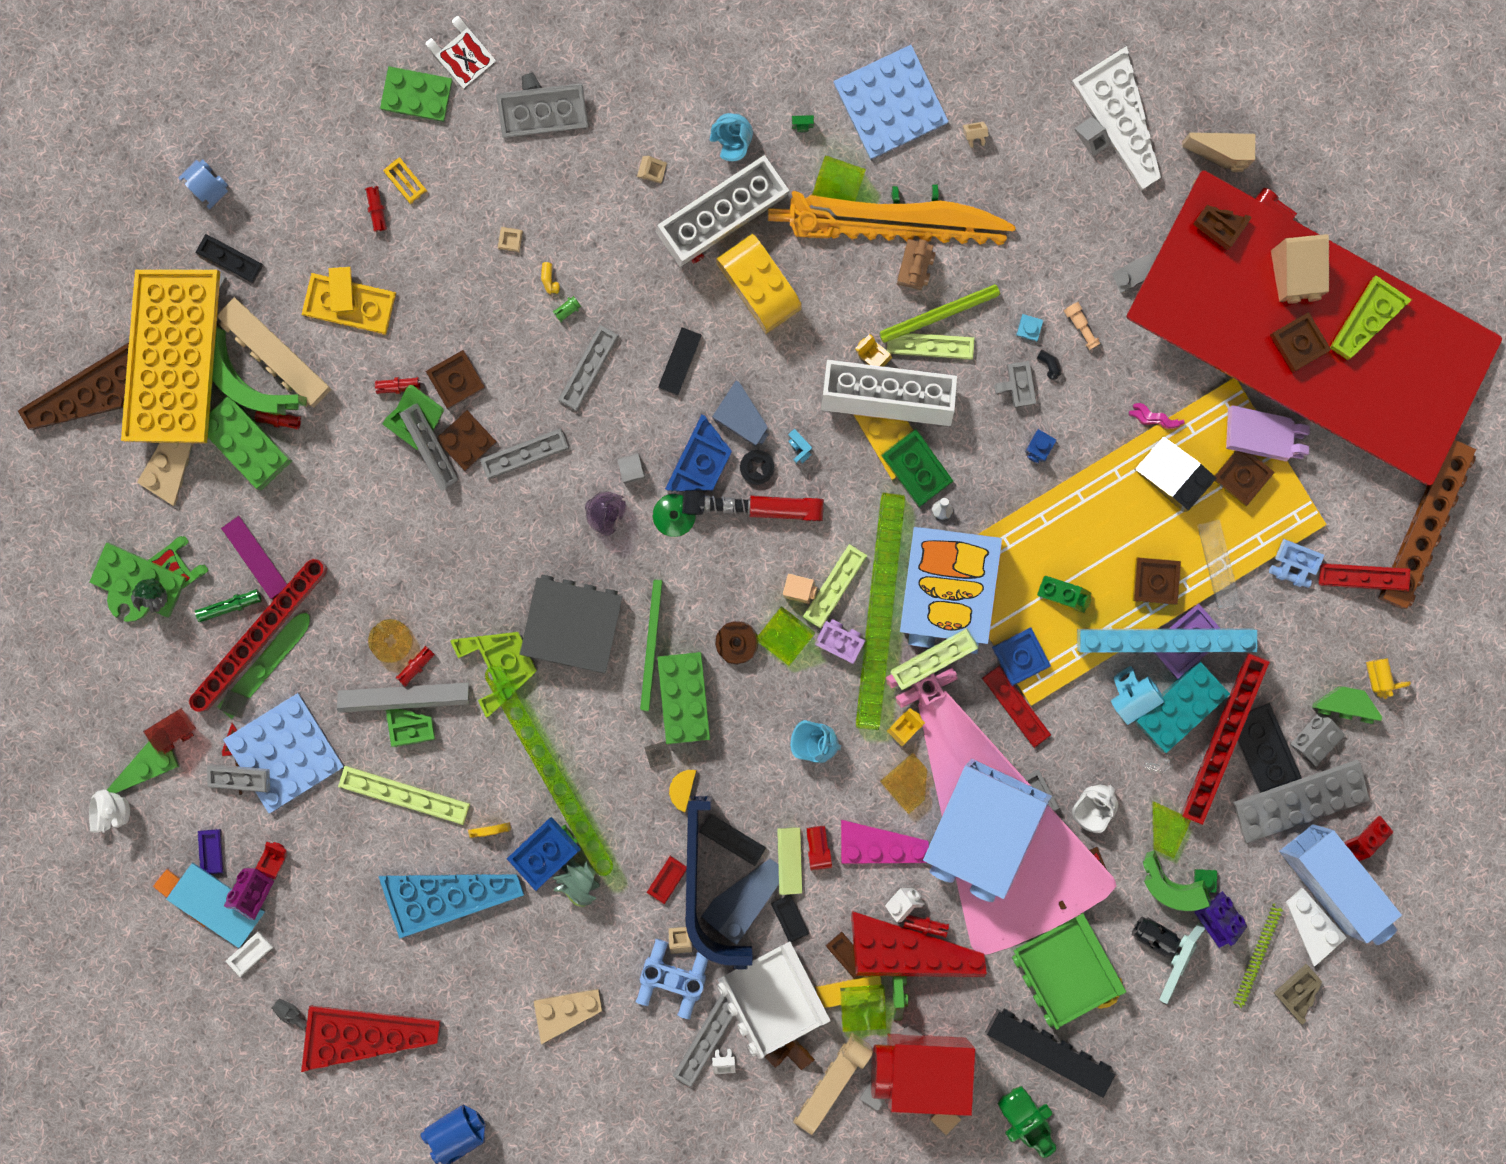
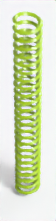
M1270 908L1273 911L1283 912L1281 908ZM1269 912V914L1277 916H1267L1268 919L1275 920H1265L1267 923L1273 924H1264L1265 927L1271 928H1262L1263 931H1269L1268 933L1260 932L1262 935H1267V938L1259 936L1260 939L1266 940H1257L1258 943H1264L1263 945L1256 944V947H1262V950L1254 948L1255 951H1260L1261 954L1253 952V955H1258L1259 958L1252 956L1251 959L1264 960L1262 957L1265 956L1264 953L1269 948L1266 944H1270L1267 940H1272L1269 936H1274L1271 932H1275L1273 928H1277V926L1274 924H1279L1276 920H1280L1278 916H1282L1281 913ZM1249 961L1258 965H1248V967L1256 969H1246V971L1254 973H1244L1252 977H1243V979L1250 980L1249 982L1241 981V983L1248 984L1247 986L1239 985L1242 988H1246V991L1238 989V991L1244 992V994L1236 993V995L1243 997H1234L1236 1000H1241V1003L1233 1001L1234 1004H1239L1241 1008V1005H1246L1247 999L1245 997H1249L1247 993H1251L1248 989H1252L1250 985H1254L1252 981H1255L1254 977H1257L1255 973H1259L1257 969H1260L1259 965L1262 964L1260 961Z

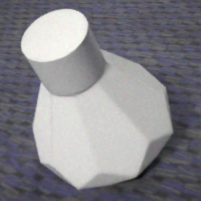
M942 498L933 505L932 512L936 518L944 520L950 518L953 508L947 498Z

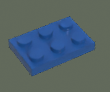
M550 817L506 859L536 891L581 849L561 826Z

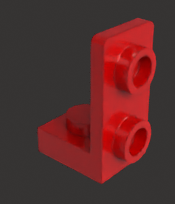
M1378 816L1359 836L1349 839L1344 843L1357 860L1361 861L1371 857L1390 837L1393 831L1385 820Z

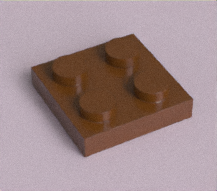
M1309 312L1270 334L1292 373L1331 350Z
M464 350L426 371L447 409L485 389Z
M468 410L436 438L439 444L464 471L468 470L497 443Z
M1234 451L1214 476L1217 477L1216 483L1244 506H1247L1275 472L1253 454Z
M1137 557L1133 601L1178 605L1181 561Z

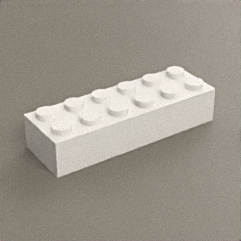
M764 155L658 224L655 232L679 267H681L768 210V208L786 198L789 189Z
M827 360L821 410L951 426L955 409L957 376Z

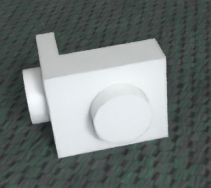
M900 888L885 907L896 922H903L914 908L922 907L924 902L917 890L913 888Z

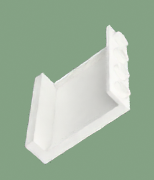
M791 942L785 943L753 960L752 966H748V969H736L717 979L719 982L717 984L718 990L722 996H726L729 1002L727 1005L729 1012L733 1017L736 1016L739 1022L737 1025L743 1037L746 1036L749 1042L747 1045L751 1055L753 1057L756 1056L757 1059L765 1057V1055L830 1022Z

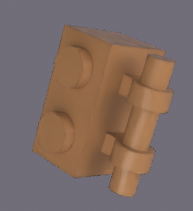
M908 239L897 285L922 290L923 285H928L931 274L927 273L928 265H933L936 252H932L933 245L927 244L928 241L920 239L918 242Z

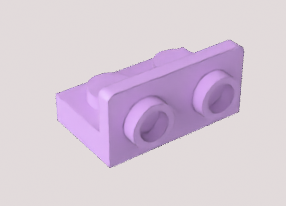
M833 619L830 622L826 621L814 644L854 664L865 642L861 638L863 634L853 629L848 632L842 629L843 624Z

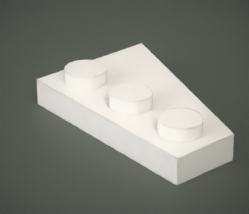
M1303 888L1286 901L1312 966L1315 967L1347 937Z

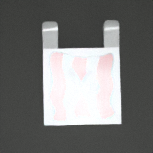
M456 16L452 23L461 34L442 50L433 39H429L426 42V46L464 89L495 63L496 60L469 30L461 18Z

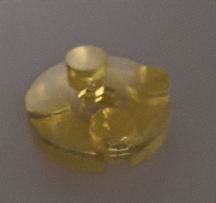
M386 619L372 628L368 637V645L378 660L394 663L404 659L410 653L413 637L410 629L403 622ZM390 635H394L393 638L396 639V644H393L392 647H388V643L385 642V638H389Z

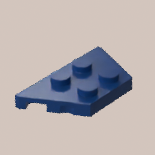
M701 414L665 490H714L732 450L705 415Z

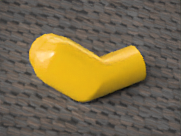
M544 262L542 263L541 281L548 294H558L560 292V285L558 282H552L553 265L552 263Z

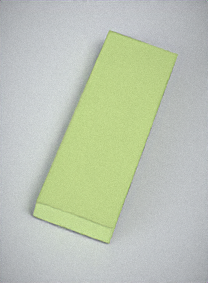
M800 827L778 828L779 894L802 893Z

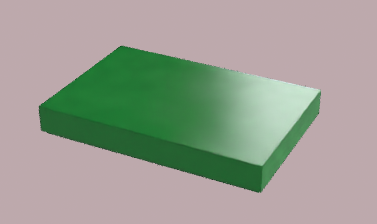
M917 429L912 430L881 454L883 460L918 507H921L953 482V479Z

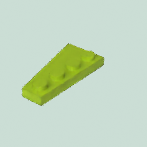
M1374 276L1330 348L1349 360L1412 299L1378 276Z

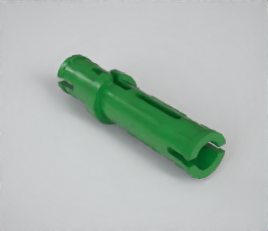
M258 589L241 595L235 594L233 598L195 610V615L198 622L202 623L232 611H242L244 607L262 602V598Z

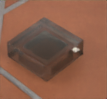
M228 690L220 710L242 718L250 698L233 690Z
M666 741L644 747L650 768L672 762Z

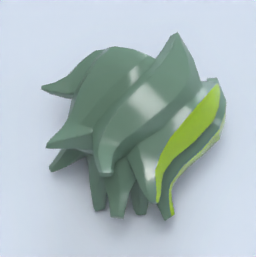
M572 857L570 859L571 866L561 867L565 874L553 877V880H557V884L563 883L555 887L554 891L565 893L574 905L584 907L596 900V897L589 895V891L599 888L600 884L594 880L596 871L588 865L587 861L585 864L580 865Z

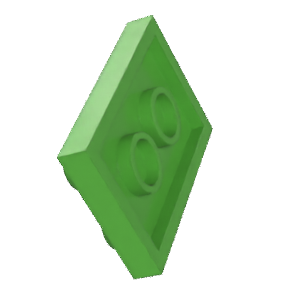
M388 66L380 109L444 122L453 80L448 77Z

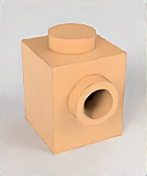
M788 574L783 596L786 599L810 604L811 599L816 597L818 587L815 586V582L812 579Z

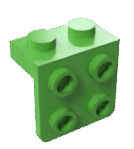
M409 385L397 408L385 418L383 425L418 450L399 413L418 403L430 428L434 432L444 409L416 387Z

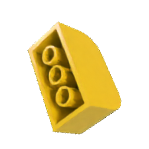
M754 234L749 235L716 258V264L765 334L801 310L802 304L797 294Z

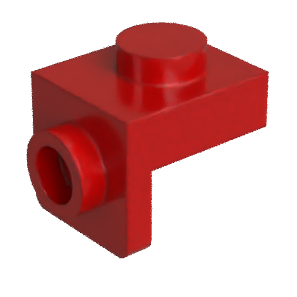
M266 842L265 850L255 869L267 877L276 880L287 857V850L280 843Z

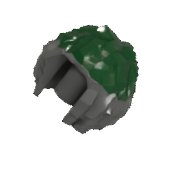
M151 578L138 582L132 591L131 600L138 611L143 606L149 607L150 612L153 613L159 612L165 606L168 595L162 584L158 580Z

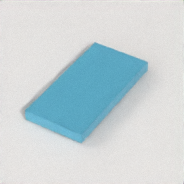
M193 862L166 898L173 905L237 948L241 947L265 913L263 909H260L255 920H250L236 910L224 907L226 897L232 888Z

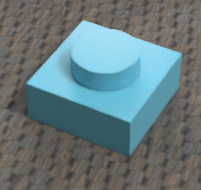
M1022 314L1016 336L1037 342L1043 320Z

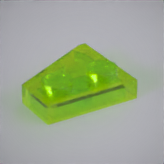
M1153 801L1151 804L1153 849L1174 859L1191 820Z

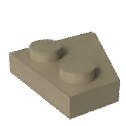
M1305 964L1281 985L1274 994L1296 1020L1303 1025L1306 1022L1305 1015L1309 1006L1312 1007L1315 994L1319 991L1322 981Z

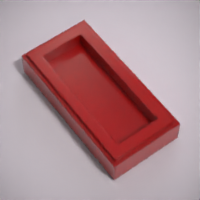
M670 855L646 893L665 904L685 874L687 866Z

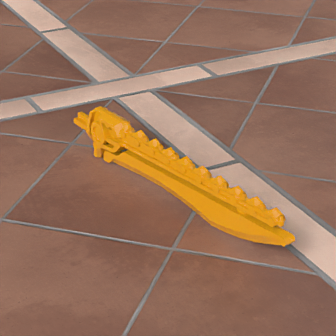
M792 191L790 209L768 208V221L789 222L795 237H832L835 239L840 237L841 233H844L853 240L862 233L869 240L876 239V236L881 234L888 241L893 240L896 235H899L906 242L908 239L913 240L914 236L929 242L935 236L942 243L949 242L951 237H954L961 244L967 243L969 238H973L980 245L991 239L999 246L1005 244L1007 235L977 232L974 229L1015 231L1016 229L1013 224L989 212L972 206L942 200L908 204H877L811 194L805 198L802 193ZM810 206L829 208L836 216L965 227V230L835 219L828 210L812 208Z

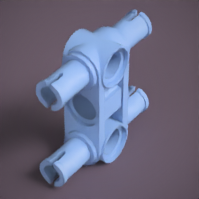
M655 939L651 955L647 957L639 979L641 987L635 1002L649 1006L653 989L656 987L681 994L683 999L677 1016L690 1020L695 1002L700 999L706 981L704 973L709 959L697 952L692 970L676 969V967L663 962L668 942ZM654 967L658 970V975L651 978L646 974V969ZM692 980H696L700 984V988L696 991L688 988L687 984Z

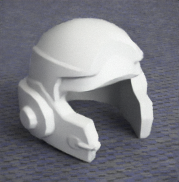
M104 789L95 792L91 797L89 806L90 832L99 833L102 831L105 833V831L110 829L111 824L113 827L119 828L128 823L130 806L125 797Z

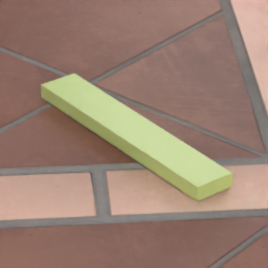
M344 766L338 785L340 788L464 825L470 803L348 766Z

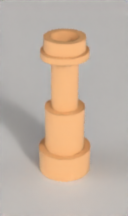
M1076 302L1063 311L1067 318H1071L1076 329H1080L1088 343L1085 346L1091 350L1101 343L1099 338L1095 339L1087 326L1088 321L1081 311L1082 307L1079 302Z

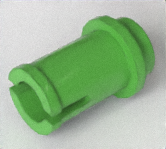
M574 296L572 298L568 297V301L556 310H553V313L560 322L573 312L579 311L581 305Z

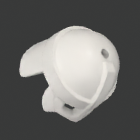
M1095 785L1083 791L1072 809V816L1079 826L1093 833H1101L1106 829L1108 823L1114 818L1118 810V801L1114 793V787L1111 785Z

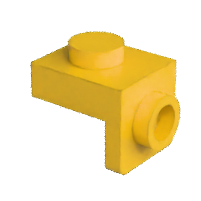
M871 334L863 338L855 348L859 358L867 365L884 367L892 359L891 354L881 347Z
M909 708L891 725L887 732L903 746L925 722L919 713Z

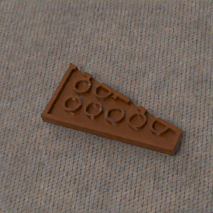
M129 342L19 409L18 413L29 430L39 429L124 408Z

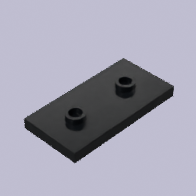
M1270 703L1250 710L1237 742L1259 793L1302 779Z

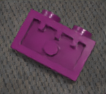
M243 868L237 875V881L233 889L226 897L224 907L234 909L246 918L255 920L274 881L255 868Z

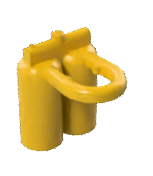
M1388 658L1365 662L1372 691L1377 693V697L1387 699L1393 696L1392 690L1411 685V681L1394 684Z

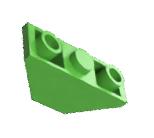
M1338 686L1312 705V708H1317V713L1331 715V711L1340 713V718L1352 720L1353 716L1361 717L1360 722L1374 724V720H1382L1381 714L1363 690Z

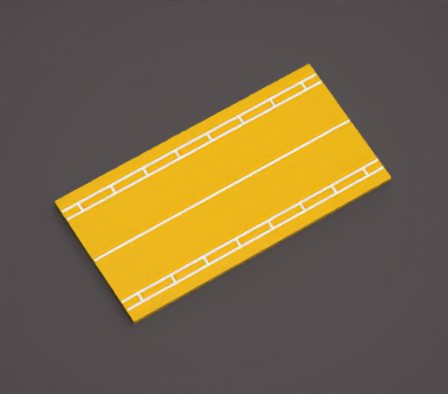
M1234 378L1170 416V420H1184L1185 424L1180 425V427L1165 429L1157 424L977 534L1002 538L989 640L995 646L1031 627L1051 667L1017 683L1030 706L1118 653L1077 651V629H1157L1275 557L1283 539L1298 543L1327 525L1288 461L1254 455L1275 473L1247 506H1244L1214 481L1190 510L1184 513L1134 470L1156 444L1165 437L1215 475L1235 451L1226 449L1228 408L1233 405L1256 410L1238 380ZM1137 557L1181 561L1178 605L1133 601ZM1049 576L1083 587L1091 592V603L1086 608L1085 613L1039 597L1037 593L1043 577Z

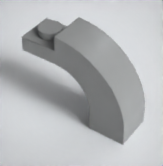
M1160 250L1139 258L1112 273L1120 293L1144 282Z

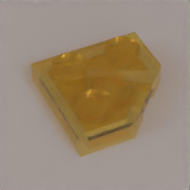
M912 752L880 780L908 814L925 801L927 768Z

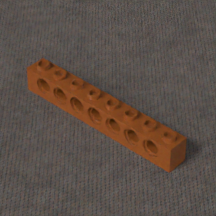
M1457 440L1453 441L1434 483L1425 489L1391 567L1408 568L1407 564L1410 559L1415 562V569L1410 572L1409 592L1381 590L1378 599L1400 609H1407L1408 606L1411 607L1416 598L1414 592L1424 580V569L1430 565L1433 559L1431 553L1434 547H1437L1441 541L1442 536L1440 532L1443 527L1447 526L1450 520V515L1448 514L1451 507H1454L1459 499L1457 493L1460 487L1462 488L1467 481L1468 476H1466V473L1476 460L1474 454L1477 449ZM1452 460L1458 463L1457 471L1451 468ZM1444 480L1450 484L1448 491H1445L1442 487ZM1435 500H1438L1441 503L1440 511H1437L1434 508L1433 504ZM1427 519L1433 524L1431 531L1425 528ZM1418 539L1424 543L1422 551L1416 547Z

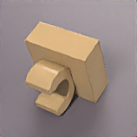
M984 122L963 125L964 135L971 148L976 138L980 139L982 146L985 145L984 137H988V128Z

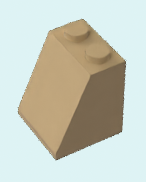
M1328 234L1286 238L1271 250L1279 302L1287 301L1288 304L1300 302L1301 299L1317 301L1329 292Z

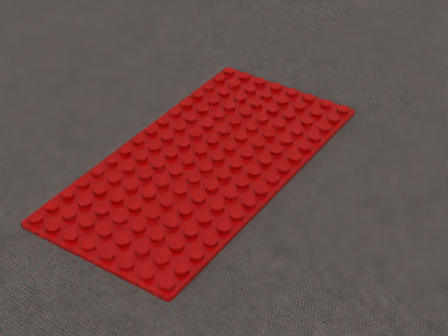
M1201 171L1126 315L1127 319L1427 486L1432 485L1502 342V337L1330 240L1329 292L1317 301L1301 299L1300 302L1288 304L1287 301L1279 302L1271 250L1286 238L1320 234L1209 172ZM1207 205L1217 207L1219 210L1233 211L1234 215L1242 217L1249 215L1252 217L1228 251L1193 225ZM1374 276H1378L1412 299L1349 360L1331 349L1329 352L1292 373L1270 336L1273 332L1309 312L1330 347Z

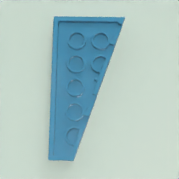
M518 874L378 876L399 939L525 895Z

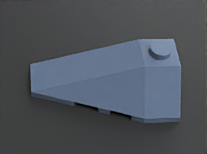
M770 858L714 898L701 917L737 945L779 885V865Z

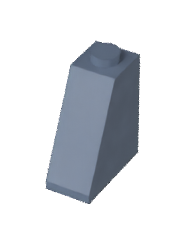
M735 381L712 416V419L755 447L758 443L762 445L769 435L766 432L768 426L741 384Z

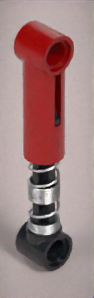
M683 492L682 514L704 515L705 512L715 511L717 513L718 511H723L725 514L743 512L746 515L748 513L749 517L823 521L824 499L750 495L748 500H744L742 497L740 499H735L734 497L724 498L723 496L721 498H714V496L710 498V496H706L703 492Z

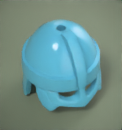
M723 114L712 125L709 140L711 142L719 141L723 145L720 153L722 159L737 161L742 159L747 153L753 137V128L748 120L740 114Z
M807 720L797 724L793 730L790 742L792 754L796 758L815 763L826 762L838 750H841L842 747L831 727Z

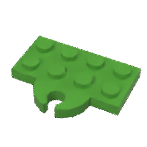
M108 542L104 546L89 583L109 591L107 596L108 608L116 618L121 614L120 607L123 604L129 605L130 613L124 617V621L130 622L143 618L149 612V607L141 606L140 611H138L132 603V591L138 582L154 578L162 584L168 595L167 602L156 613L169 618L187 577Z

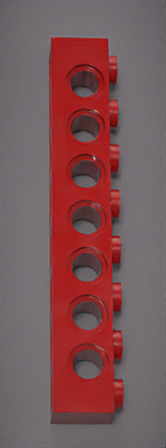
M1247 652L1182 810V817L1202 825L1204 824L1270 661Z

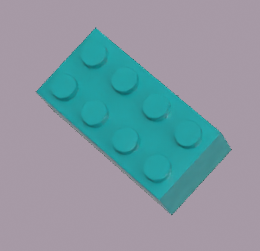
M1197 662L1162 693L1164 703L1133 722L1162 753H1167L1223 702L1230 693L1201 662Z

